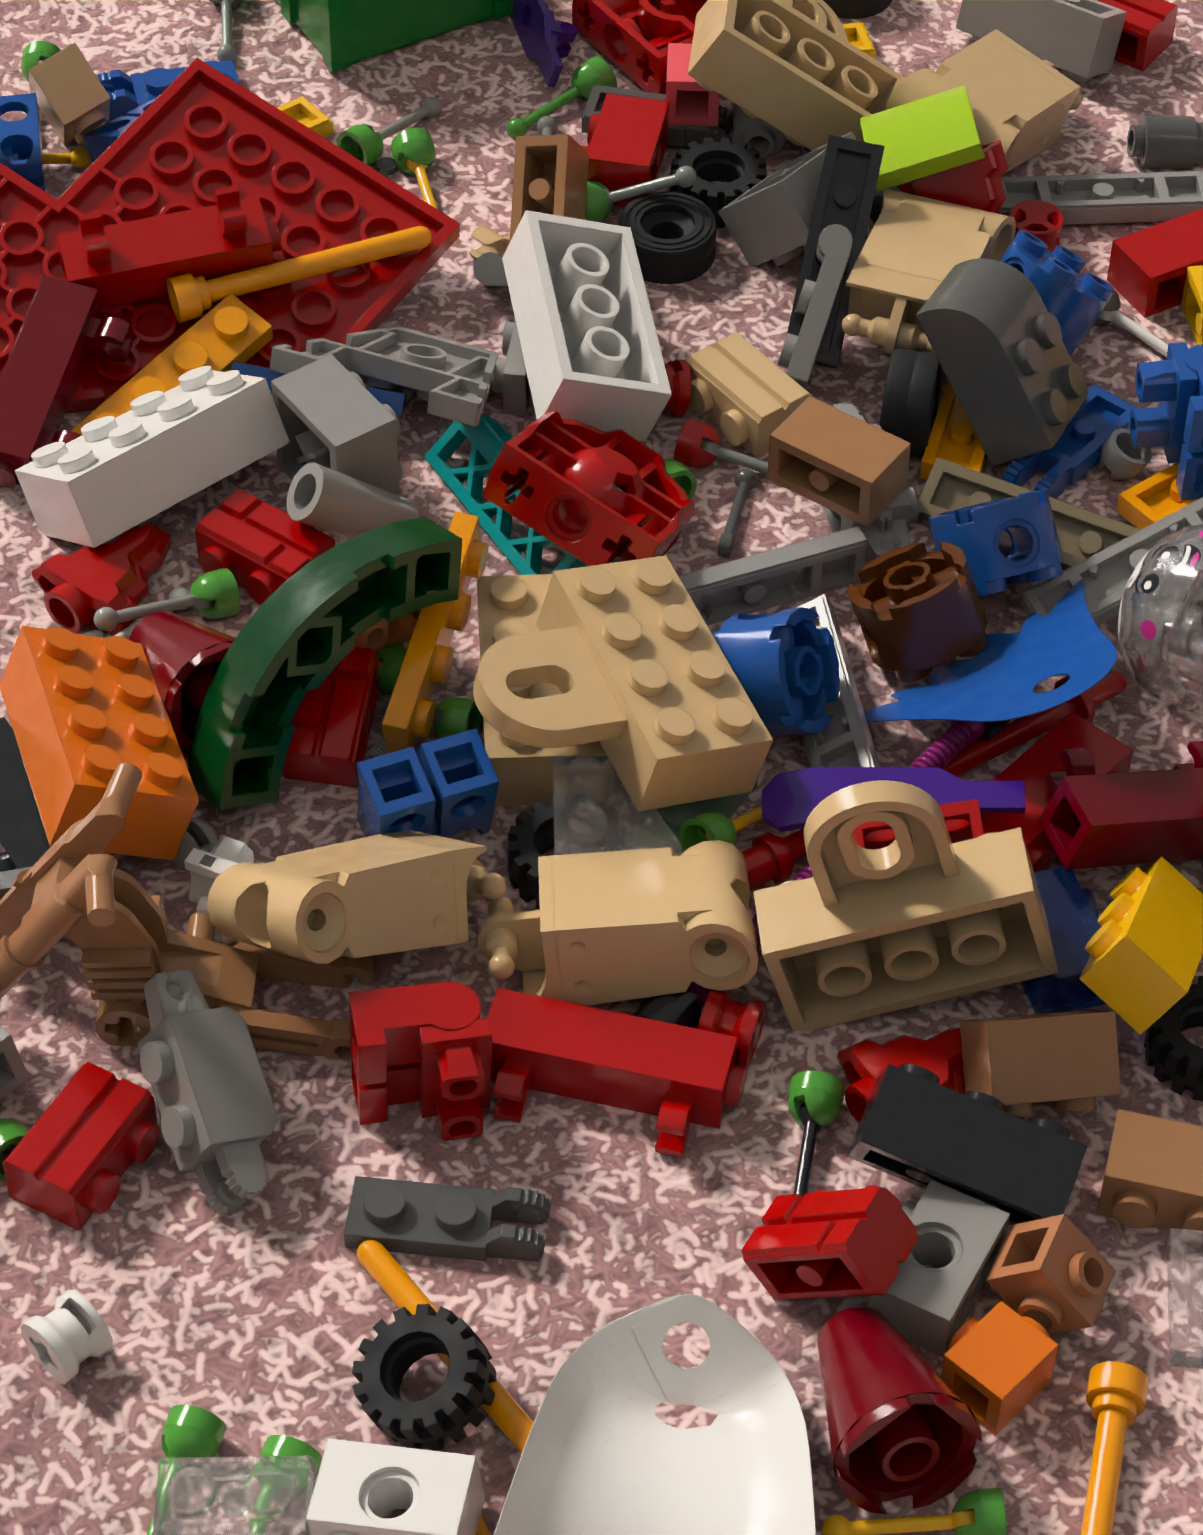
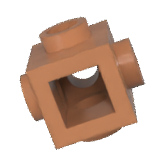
M1065 1214L1011 1225L986 1281L1020 1316L1033 1318L1045 1328L1048 1334H1055L1093 1326L1095 1319L1102 1311L1103 1300L1116 1270L1092 1245L1089 1238L1081 1233Z

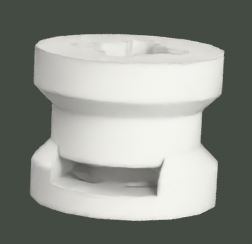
M68 1289L55 1301L54 1310L45 1317L33 1316L23 1323L20 1328L23 1340L34 1359L60 1384H66L77 1376L80 1363L89 1356L100 1358L113 1347L112 1336L102 1317L92 1304L75 1290Z

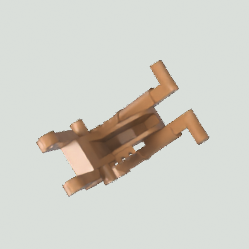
M130 763L117 765L98 805L84 819L71 825L30 869L21 871L14 879L13 887L0 899V1001L27 972L36 970L45 961L46 953L64 936L73 941L83 952L81 965L84 968L85 978L88 979L87 984L89 990H91L92 1000H100L95 1030L104 1042L112 1046L138 1047V1043L151 1031L143 986L155 974L191 970L210 1009L228 1006L244 1017L255 1048L310 1056H324L327 1059H340L342 1046L350 1049L349 1021H328L251 1009L256 977L321 987L349 988L350 976L355 975L364 985H371L373 983L375 963L371 956L360 958L340 956L328 964H316L241 942L231 947L213 941L215 926L211 923L209 914L204 912H197L190 916L187 934L170 929L167 916H165L164 905H161V895H149L133 876L116 868L118 862L114 856L103 854V848L125 826V814L142 778V771Z

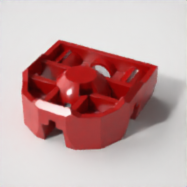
M573 0L572 24L577 27L578 32L644 91L666 95L668 43L692 44L696 14L707 0ZM653 5H657L658 7L661 8V10H660V11L657 10V8L654 7Z
M557 411L544 414L505 443L491 468L483 493V497L588 566L613 563L619 557L623 558L621 561L664 556L680 538L695 512V504L691 499L687 498L684 489L667 473L665 461L660 454L622 429L604 432L577 420L562 419ZM613 484H616L622 491L612 488ZM517 491H521L511 502L508 500Z

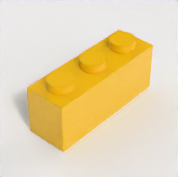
M1162 856L1145 872L1138 866H1135L1112 889L1110 896L1114 900L1097 920L1102 927L1091 937L1084 948L1090 954V957L1079 978L1140 1035L1188 993L1203 955V894Z

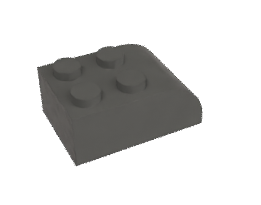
M986 258L972 259L956 264L916 316L991 465L995 466L1053 448L1089 395L1085 375L1081 367L1077 363L1072 362L1062 341V331L1057 318L1047 311L1033 283L1013 266Z

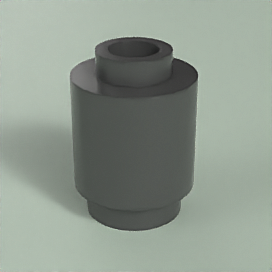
M1142 114L1137 125H1131L1127 136L1128 156L1137 157L1139 168L1190 170L1193 165H1203V122H1196L1193 116Z

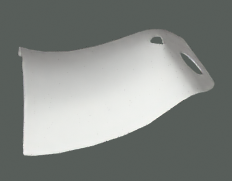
M683 1294L669 1297L614 1320L597 1330L569 1356L552 1380L527 1438L493 1535H816L814 1491L807 1427L795 1391L772 1354L726 1311L700 1295ZM689 1322L697 1324L705 1330L709 1337V1354L705 1361L696 1367L680 1368L672 1364L665 1355L663 1349L664 1337L669 1329L678 1323ZM663 1402L694 1405L717 1412L719 1415L710 1426L689 1429L676 1428L665 1424V1422L657 1418L654 1407Z

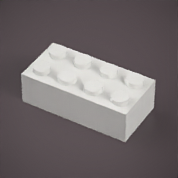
M526 210L503 255L502 261L536 419L544 414L557 411L562 419L577 420L604 432L622 429L635 439L646 441L672 393L631 227Z
M211 366L198 367L182 374L178 378L180 385L165 393L163 391H153L137 397L130 403L132 410L116 418L114 416H106L87 423L81 428L82 436L66 444L65 442H54L34 451L31 454L33 461L14 471L39 530L45 536L95 548L289 444V438L266 378L241 375L238 370L222 372L212 370Z

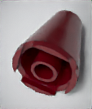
M157 611L139 621L131 633L130 641L141 643L179 747L190 752L196 722L207 690L222 659L236 638L172 612Z
M854 1307L841 1310L830 1318L818 1334L817 1347L833 1468L840 1489L852 1505L877 1514H887L882 1504L885 1501L912 1495L913 1509L931 1505L952 1493L972 1473L977 1462L973 1449L977 1439L982 1442V1430L971 1409L879 1311L869 1307Z

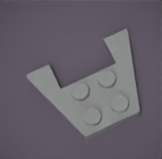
M391 326L349 333L346 336V344L324 338L307 340L305 352L291 350L292 346L287 344L276 345L272 347L270 370L287 374L332 354L348 371L365 375V382L371 386L396 388L401 385L416 389V396L428 401V414L477 426L479 425L494 382L495 364L499 353L405 327Z

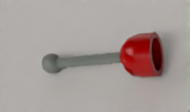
M687 418L680 431L673 460H677L688 467L701 468L710 465L719 458L768 475V462L721 447L719 434L713 427L704 422Z

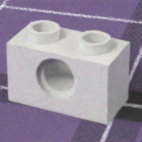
M328 1438L306 1516L310 1534L476 1535L486 1496L477 1458L475 1455ZM408 1509L398 1517L382 1518L390 1511Z

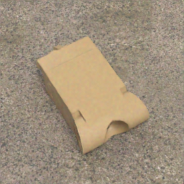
M996 29L943 61L936 71L923 68L903 79L889 97L885 110L965 85L981 145L1001 140L1009 167L1006 171L1008 172L1045 151L1063 137L1060 134L1063 122L1069 110L1077 109L1082 104V95L1079 92L1081 86L1057 71L1053 63L1047 59L1042 61Z
M885 189L883 191L881 213L846 282V286H850L848 315L842 320V330L849 336L867 337L871 344L882 346L883 352L893 355L895 349L900 348L914 351L918 349L935 353L916 314L956 264L972 259L984 258L1000 261L1015 236L1016 221L1014 217Z
M410 830L377 834L277 856L276 861L264 864L243 862L231 866L217 876L208 893L207 910L211 923L220 934L234 941L316 964H328L340 956L360 958L469 942L467 904L484 896L488 899L502 897L506 890V882L499 874L489 873L482 862L477 860L479 855L487 851V846Z
M721 840L703 841L689 847L680 856L672 847L538 857L540 910L513 913L514 907L511 900L502 896L489 902L487 910L489 915L478 928V946L480 951L489 960L488 969L491 976L504 980L509 978L516 969L523 972V993L584 1006L686 992L692 981L704 988L718 991L737 989L749 983L757 972L759 960L755 927L748 912L750 887L747 864L743 853L735 845Z

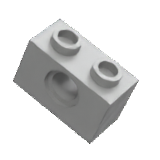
M931 1179L917 1204L908 1200L902 1207L903 1211L917 1228L919 1240L905 1263H897L899 1272L886 1294L868 1296L867 1307L879 1311L908 1342L944 1358V1354L948 1351L953 1336L964 1324L987 1282L986 1278L1006 1237L1010 1213ZM923 1265H933L939 1268H928Z

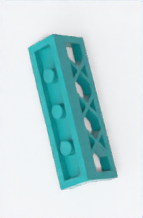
M482 413L479 425L477 426L454 421L424 456L425 459L472 515L479 516L481 527L521 575L541 574L543 548L558 547V545L530 527L528 537L512 539L510 535L513 516L492 502L484 504L481 502L483 479L489 477L491 468L503 446L513 438L512 434L502 423ZM468 438L472 443L469 467L454 469L447 460ZM517 491L515 494L509 497L508 500L511 502L515 498V495L517 497L521 491ZM559 547L566 556L553 571L586 567L588 565Z

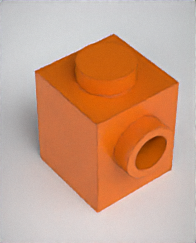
M1000 1301L981 1320L977 1317H971L958 1329L949 1344V1351L944 1354L941 1378L971 1409L977 1422L996 1436L1051 1382L1058 1344L1050 1338L1045 1328L1036 1320L1028 1316H1020Z

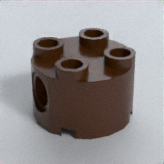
M924 542L910 544L887 552L866 564L858 572L861 581L858 587H855L852 583L848 587L847 592L850 602L861 625L873 663L884 670L895 671L897 679L901 682L908 683L921 680L930 674L934 666L951 661L957 656L967 657L977 654L987 646L988 639L985 629L988 620L963 549L952 543L938 542L941 552L927 553Z

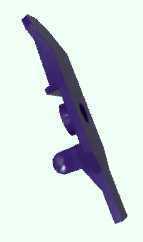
M513 0V13L509 15L524 52L528 58L537 60L547 86L555 88L563 68L560 59L569 55L571 50L569 43L574 42L578 29L569 22L555 20L553 11L549 10L548 4L544 0Z
M812 767L778 773L762 789V818L767 824L780 832L803 829L812 810L832 793L854 784L878 780L904 782L919 787L930 794L939 805L978 799L981 814L1025 813L1026 809L1024 781H965L939 767Z

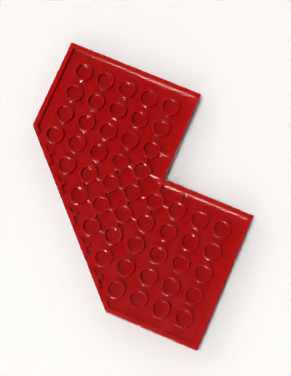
M196 58L58 199L0 163V376L42 276L64 280L57 235L80 231L79 215L102 211L104 226L216 205V189L238 185L240 200L259 197L265 219L274 217L276 220L281 241V251L272 252L273 263L416 226H425L430 230L432 240L425 248L236 296L272 325L273 339L244 363L270 368L272 347L276 345L287 344L292 346L291 350L305 352L307 340L324 338L346 344L347 334L376 329L460 237V223L199 58ZM169 296L101 308L102 319L113 317L130 323V329L126 338L132 340V347L124 363L108 360L100 356L96 351L91 350L66 413L93 411L201 318L179 323L173 313ZM221 301L213 302L211 309L203 311V316H205Z

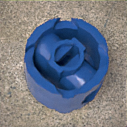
M1021 229L1000 261L1013 266L1033 283L1047 311L1057 318L1062 331V341L1071 356L1114 294L1115 289L1092 273H1086V275L1082 273L1081 270L1085 265V261L1072 251L1057 245L1051 253L1047 250L1048 246L1043 241Z
M1047 490L1018 494L1019 498H1000L929 517L928 520L936 552H941L938 542L952 543L963 549L979 596L1006 590V584L1023 581L1032 583L1063 575L1060 562L1064 560Z
M800 607L784 609L775 614H734L723 622L719 631L711 632L770 735L818 734L829 726L833 715L823 713L827 702L838 701L840 689L839 661L834 640L828 627L816 628L813 620L820 616L813 609Z

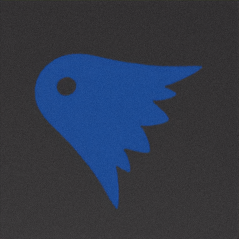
M1081 579L1065 593L1048 616L1037 613L1029 615L1022 625L1021 633L987 634V646L979 653L974 654L975 658L956 660L934 666L930 674L927 675L932 682L931 685L913 687L893 693L891 697L900 701L864 711L867 723L899 720L996 722L1030 716L1061 705L1095 686L1114 667L1118 658L1117 649L1094 622L1086 604L1084 579ZM1057 675L1070 676L1069 680L1057 689L1045 693L1033 692V689L1040 682Z

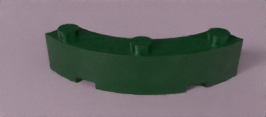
M426 517L398 521L368 530L339 543L310 561L287 579L258 608L239 632L222 659L207 690L196 722L188 763V771L196 792L219 810L278 802L285 758L296 730L291 721L307 692L311 689H318L333 669L355 648V639L383 619L392 622L415 610L437 603L458 600L462 538Z

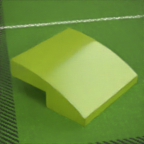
M965 85L860 118L864 142L885 146L876 185L877 191L985 158Z

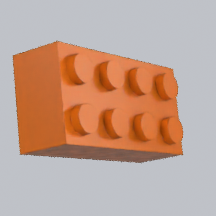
M22 625L0 682V690L49 845L52 846L71 825L84 819L98 805L117 765L130 763L142 771V778L125 814V826L103 848V852L174 861L199 798L141 643H135L119 636L102 638L76 634L60 627L43 629Z

